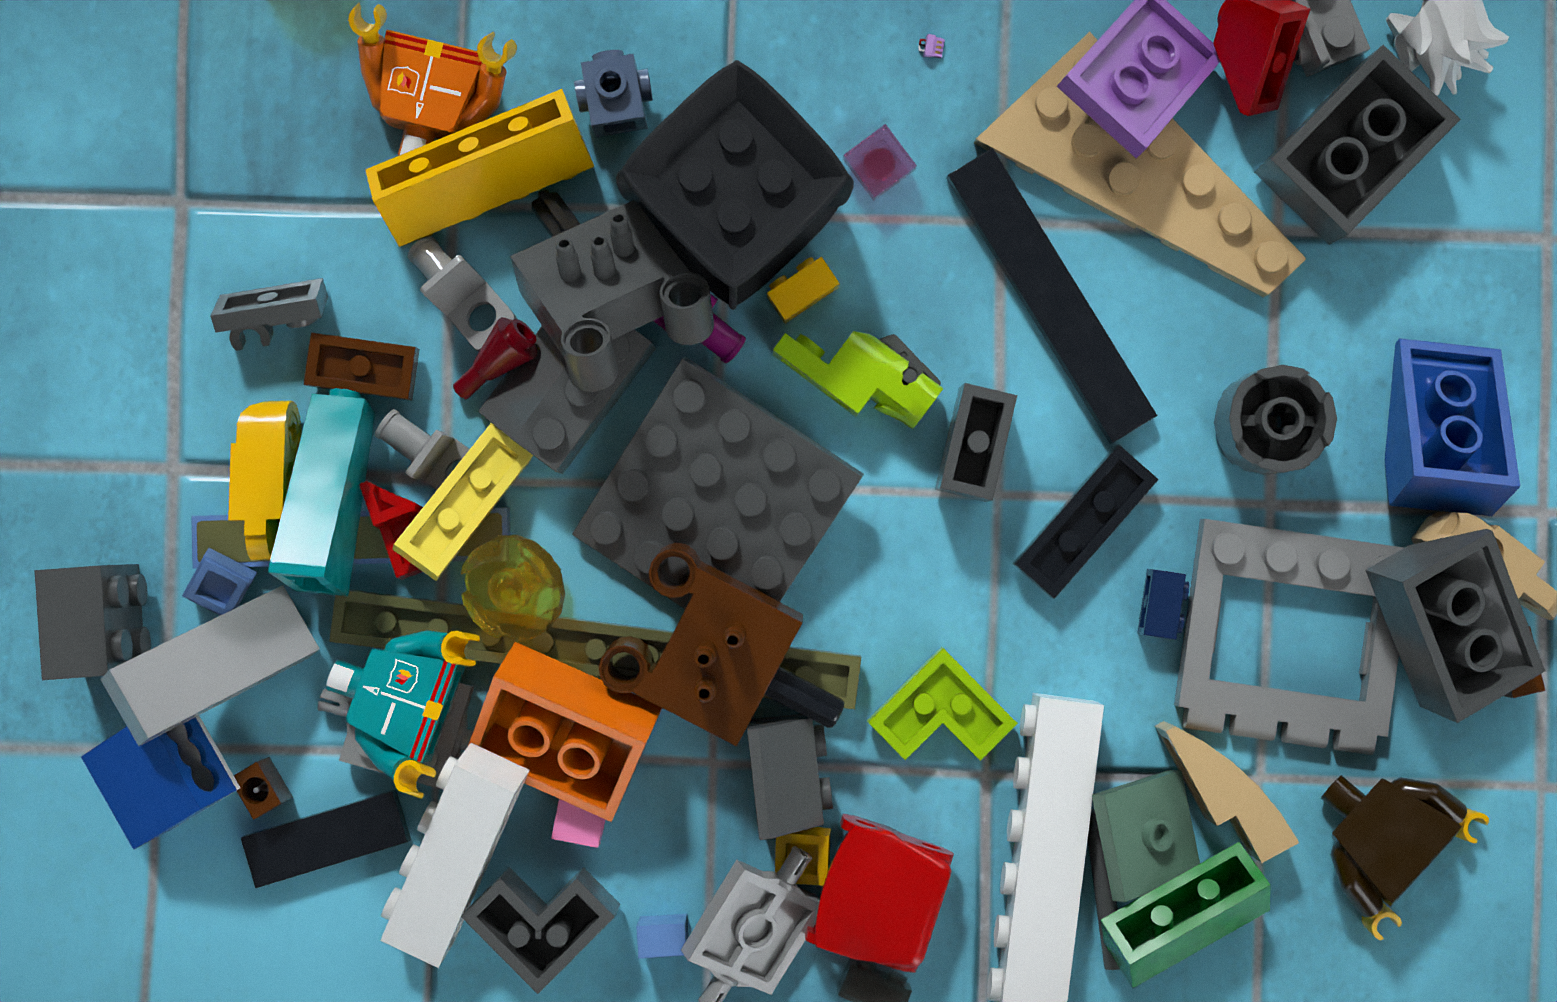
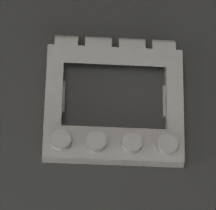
M1200 519L1174 705L1184 707L1183 728L1222 733L1225 714H1231L1229 723L1230 735L1273 741L1276 736L1278 721H1281V741L1283 743L1326 748L1330 729H1334V750L1373 755L1377 736L1388 737L1399 654L1365 570L1402 550L1404 547ZM1223 575L1373 596L1370 622H1366L1361 654L1359 674H1363L1359 701L1209 679L1219 622Z

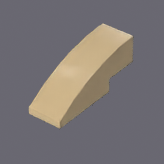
M1163 721L1155 725L1178 770L1182 771L1183 779L1204 818L1216 826L1230 820L1246 852L1251 857L1263 863L1299 843L1280 811L1260 787L1231 760L1204 741L1172 724Z

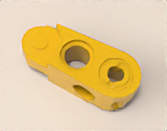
M265 401L248 406L240 413L237 422L236 443H231L228 521H244L246 550L251 560L271 559L302 434L300 414L294 401Z

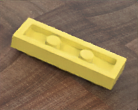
M490 423L397 539L392 550L437 581L525 469L533 455L494 424Z

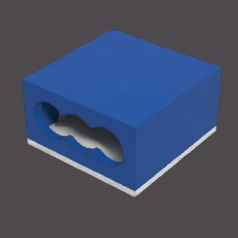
M200 716L177 726L141 746H138L126 726L81 756L133 850L176 828L240 789L239 784Z

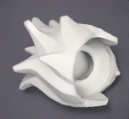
M1423 0L1420 12L1415 17L1390 13L1386 18V22L1395 37L1394 48L1400 61L1411 72L1421 64L1430 78V90L1436 96L1439 95L1444 82L1453 95L1457 94L1456 80H1460L1462 77L1461 66L1490 74L1494 67L1485 60L1489 55V52L1485 49L1503 45L1509 39V36L1494 28L1489 21L1482 0Z

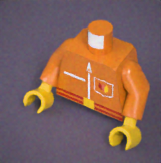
M357 3L349 13V25L353 32L360 36L357 41L360 69L372 106L380 112V116L389 126L404 130L398 156L431 143L435 138H443L487 120L499 108L507 74L503 64L513 58L517 52V45L514 40L511 39L506 42L503 47V54L499 55L492 46V41L495 37L494 31L480 40L477 45V51L391 30H386L384 39L378 33L387 19L386 9L382 5L377 4L374 8L375 24H369L363 20L360 3Z

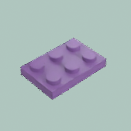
M1134 0L1061 80L1057 87L1131 155L1137 158L1147 149L1216 68L1220 60L1213 42L1167 0Z

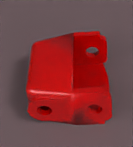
M843 814L840 825L848 833L832 860L822 888L816 924L814 927L807 926L805 940L818 948L855 960L875 962L904 972L916 973L918 966L925 958L951 877L950 866L954 853L938 845L905 835L889 826L855 815Z

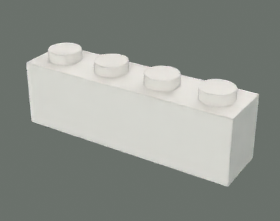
M473 743L469 744L459 759L451 756L448 758L436 782V787L443 789L438 803L434 801L429 803L417 828V831L425 834L420 847L412 845L400 868L399 874L406 877L402 890L397 887L394 888L382 911L381 917L389 921L380 941L439 968L456 940L464 921L461 916L470 907L530 771L529 769Z

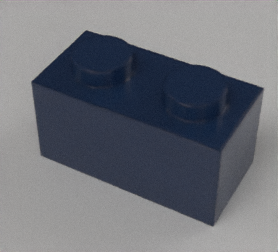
M1147 569L1138 634L1177 640V633L1181 634L1184 627V614H1180L1182 601H1186L1189 594V582L1185 581L1186 574Z

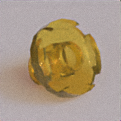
M499 535L472 550L463 563L461 575L466 573V591L461 593L463 605L473 622L489 636L497 639L506 636L511 639H518L516 642H527L552 627L562 613L565 589L562 573L560 572L561 568L552 556L537 542L519 535Z

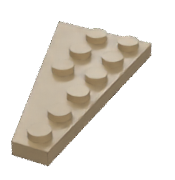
M1090 31L975 139L974 144L988 151L993 148L996 153L1015 162V166L1030 174L1036 173L1062 187L1064 192L1134 229L1137 227L1160 239V243L1175 251L1180 250L1207 264L1209 269L1261 297L1269 295L1306 260L1305 256L1173 118L1147 149L1135 158L1057 87L1069 71L1098 41Z

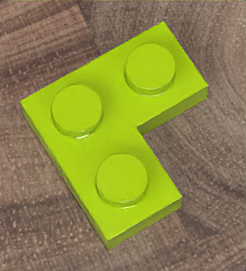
M943 647L934 653L867 720L904 760L943 723L981 761L1018 724Z

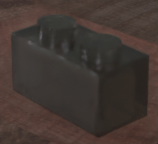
M849 958L837 986L838 996L852 1002H908L912 989L910 983L906 982L908 978L896 971L889 970L887 974L876 969L877 964L874 962L857 961Z

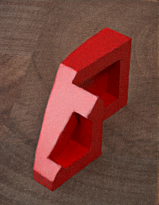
M368 481L360 483L359 486L373 526L380 529L396 578L404 580L422 573L423 571L392 549L394 543L423 507Z

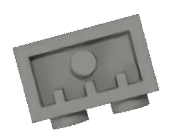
M1291 0L1311 8L1294 59L1296 65L1302 66L1306 77L1364 55L1370 50L1351 0Z

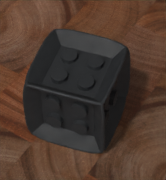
M735 60L719 70L688 96L642 141L616 176V183L622 197L629 202L634 199L688 270L706 279L710 291L728 304L732 310L736 309L738 304L751 297L769 282L824 228L838 207L848 201L854 186L852 177L847 173L839 158L820 135L765 79L739 60Z

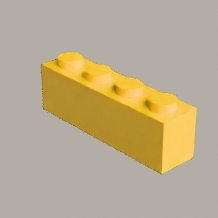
M560 89L365 169L373 202L398 246L401 247L413 241L431 236L437 231L464 220L474 219L482 213L510 201L525 198L530 193L556 182L571 179L579 173L593 168L594 164L565 94Z

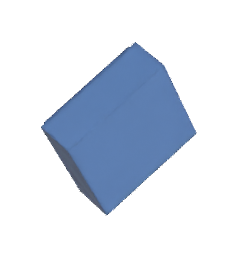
M208 548L182 597L218 615H223L239 606L257 572Z

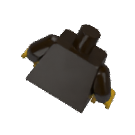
M1341 775L1321 797L1325 803L1344 818L1332 832V839L1335 844L1330 854L1341 890L1361 915L1364 927L1378 940L1384 939L1377 931V925L1381 919L1389 917L1397 927L1402 925L1401 918L1390 907L1451 840L1457 837L1473 844L1477 843L1478 840L1471 837L1468 832L1469 823L1471 820H1475L1484 825L1489 824L1487 815L1466 808L1465 804L1441 785L1402 777L1392 782L1382 778L1365 795Z

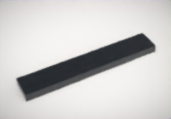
M989 149L948 174L947 181L1109 444L1114 443L1158 416L994 149Z

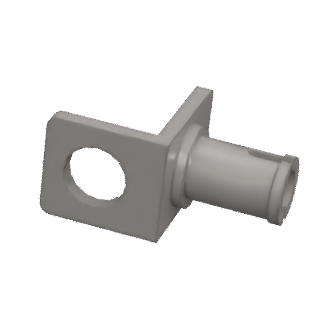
M424 237L410 248L408 259L417 266L428 280L422 285L420 291L450 319L478 352L499 318L517 319L516 315L461 255L451 259L442 250L434 237ZM484 304L493 306L496 310L494 324L485 331L473 330L469 322L472 311Z
M396 409L391 410L384 417L374 434L375 437L382 439L412 461L405 472L408 476L423 480L436 490L445 481L449 466L457 460H462L470 450L445 432L436 430L430 436L400 415V412Z

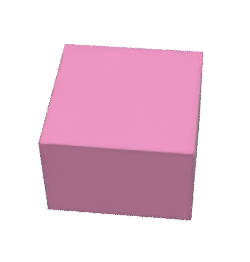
M559 799L551 839L598 848L601 844L606 819Z

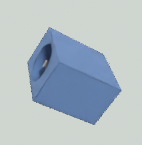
M687 914L640 916L636 926L638 959L684 956L681 949L688 939Z

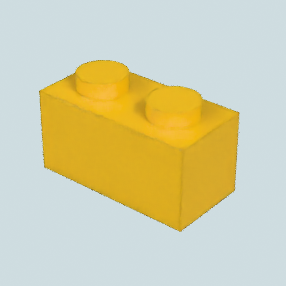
M822 256L817 260H814L812 257L806 259L796 267L798 270L796 274L788 279L783 275L769 285L771 290L767 292V298L785 324L839 288V281Z

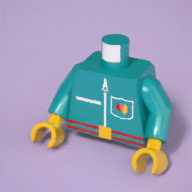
M425 630L392 638L386 644L384 650L372 649L370 651L364 668L338 659L330 671L326 689L352 699L346 716V722L355 727L356 742L373 764L394 780L395 787L400 792L422 799L424 794L419 792L416 787L418 777L421 774H425L434 778L436 775L434 768L422 763L432 761L465 666L472 667L476 664L475 660L467 659L464 654L465 646L469 641L480 642V636L461 631L445 633Z

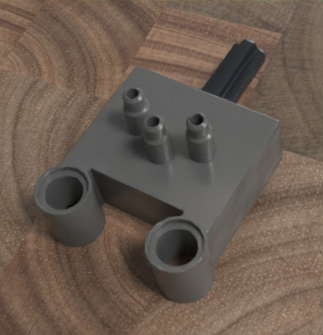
M547 189L538 192V198L532 202L531 209L551 238L510 256L520 294L565 358L571 383L577 389L585 392H597L613 384L617 378L618 366L612 340L657 318L664 317L668 337L682 345L701 343L711 335L714 329L710 289L706 279L688 270L635 199L580 224L557 192L550 193Z

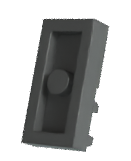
M323 278L223 294L219 296L210 317L216 333L230 331L229 340L236 351L243 350L246 342L243 330L246 329L255 330L260 335L262 345L269 346L273 337V326L286 324L289 328H300L314 323L318 318H322L328 294Z

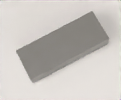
M282 585L109 669L100 680L138 746H141L310 658L320 648L285 587Z

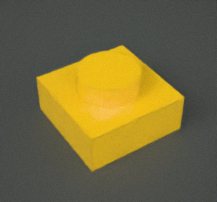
M813 827L776 837L775 872L780 870L792 847L796 846L812 857V860L808 863L796 884L823 886L830 865L831 828Z

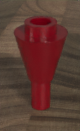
M499 318L473 361V366L453 384L454 391L461 398L467 400L488 380L491 381L536 358L538 352L535 343L537 339L531 328L519 319Z

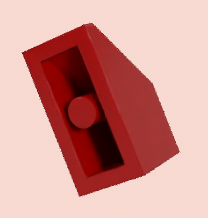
M1291 0L1224 1L1218 13V28L1213 44L1240 113L1252 116L1278 110L1311 8Z

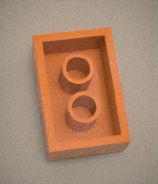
M515 642L493 676L469 744L478 745L529 769L530 771L524 784L612 822L662 708L635 694L614 692L605 686L601 679Z

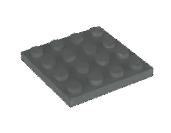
M684 357L572 535L652 588L654 587L650 582L649 568L656 555L663 547L669 544H686L697 552L702 562L780 602L864 473L689 358ZM668 557L663 560L661 568L666 579L674 583L688 580L690 569L683 559ZM687 593L682 597L667 598L686 609L693 594Z

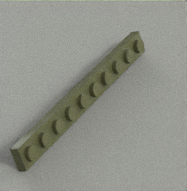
M349 589L348 596L335 595L329 642L384 649L392 638L425 630L445 633L461 631L480 636V642L471 640L465 646V657L470 660L501 664L513 644L517 642L589 675L600 677L599 664L601 658L615 640L628 636L641 639L648 645L652 652V660L657 664L674 631ZM789 647L779 667L841 698L845 702L844 708L855 710L861 655ZM623 652L613 656V666L621 675L634 676L640 672L639 662L632 654ZM766 695L763 696V698L772 699Z

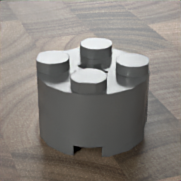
M1278 365L1244 375L1231 383L1223 391L1222 397L1217 404L1214 426L1217 441L1222 448L1223 455L1232 464L1238 465L1245 471L1263 475L1306 468L1333 441L1337 415L1331 394L1325 392L1320 383L1308 374L1310 373L1303 368ZM1273 412V416H1280L1281 427L1272 429V426L1269 427L1267 414Z

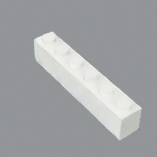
M1033 693L1031 705H1023L1020 719V735L1027 736L1025 757H1017L1014 768L1013 786L1015 789H1021L1019 808L1018 810H1010L1007 823V841L1014 842L1012 863L1004 862L1001 872L1000 892L1008 896L1005 916L997 915L995 921L994 947L1001 948L999 968H990L987 984L988 1000L994 1002L1068 1001L1092 794L1094 791L1104 705L1096 701Z

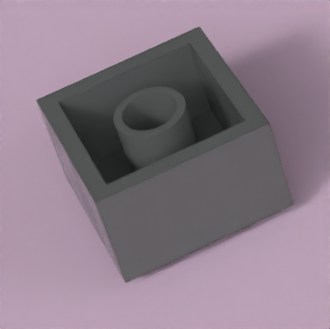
M139 564L34 570L42 681L104 676L109 669L151 650L150 633L146 627H143L142 606L147 601V583L145 577L139 574Z

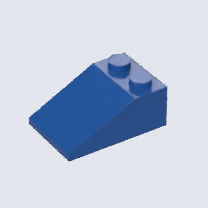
M1401 338L1395 343L1384 459L1389 506L1493 516L1520 488L1501 349Z

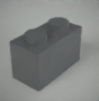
M964 383L959 387L935 490L983 502L993 501L1018 395Z

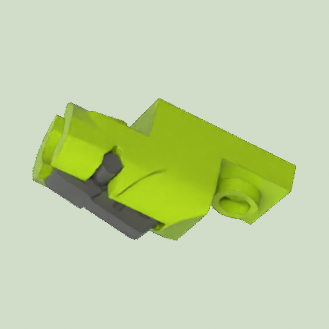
M853 331L829 364L821 360L825 351L801 333L796 340L785 333L773 349L774 357L855 417L871 399L876 403L874 409L903 422L913 429L943 390V387L940 386V380L895 334L877 339L873 335Z

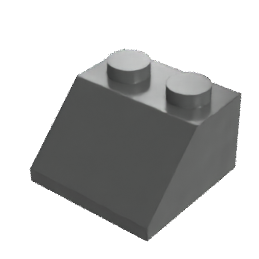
M802 714L751 719L747 731L759 840L772 839L824 825L823 810L833 809L830 778H819L817 757L827 756L824 726L813 725V720Z

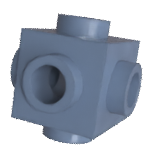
M605 50L594 54L592 61L581 62L583 80L574 81L576 98L580 113L589 112L591 126L596 137L648 129L643 102L653 101L648 69L638 70L634 54L624 55L622 50Z

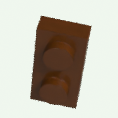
M311 332L304 385L324 389H348L360 394L412 401L420 349L412 346Z

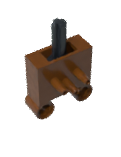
M673 543L663 547L653 559L649 568V578L652 586L661 595L670 598L682 597L687 593H691L693 596L657 664L652 660V652L648 645L641 639L628 636L615 640L606 650L599 664V674L604 685L618 693L633 692L736 747L764 695L827 728H832L839 720L845 702L841 698L779 667L803 623V614L702 562L697 552L689 545ZM668 557L683 559L690 569L688 580L674 583L666 579L661 568L663 560ZM623 652L632 654L639 662L640 672L634 676L621 675L613 666V656Z

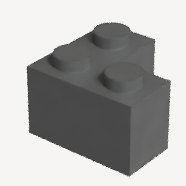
M508 867L472 903L461 917L539 994L616 916L620 903L583 867L546 904Z

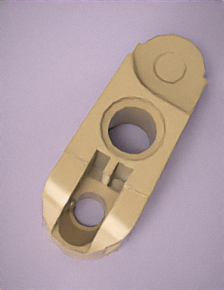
M1434 512L1426 517L1411 538L1412 542L1417 544L1482 529L1492 530L1520 605L1548 620H1554L1557 616V590L1536 575L1545 561L1500 526L1488 525L1482 519L1469 513Z

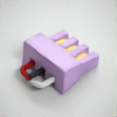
M928 34L926 39H920L918 50L924 52L923 57L942 58L945 39Z

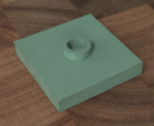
M1167 770L1092 794L1113 901L1127 902L1141 897L1200 864L1181 770Z

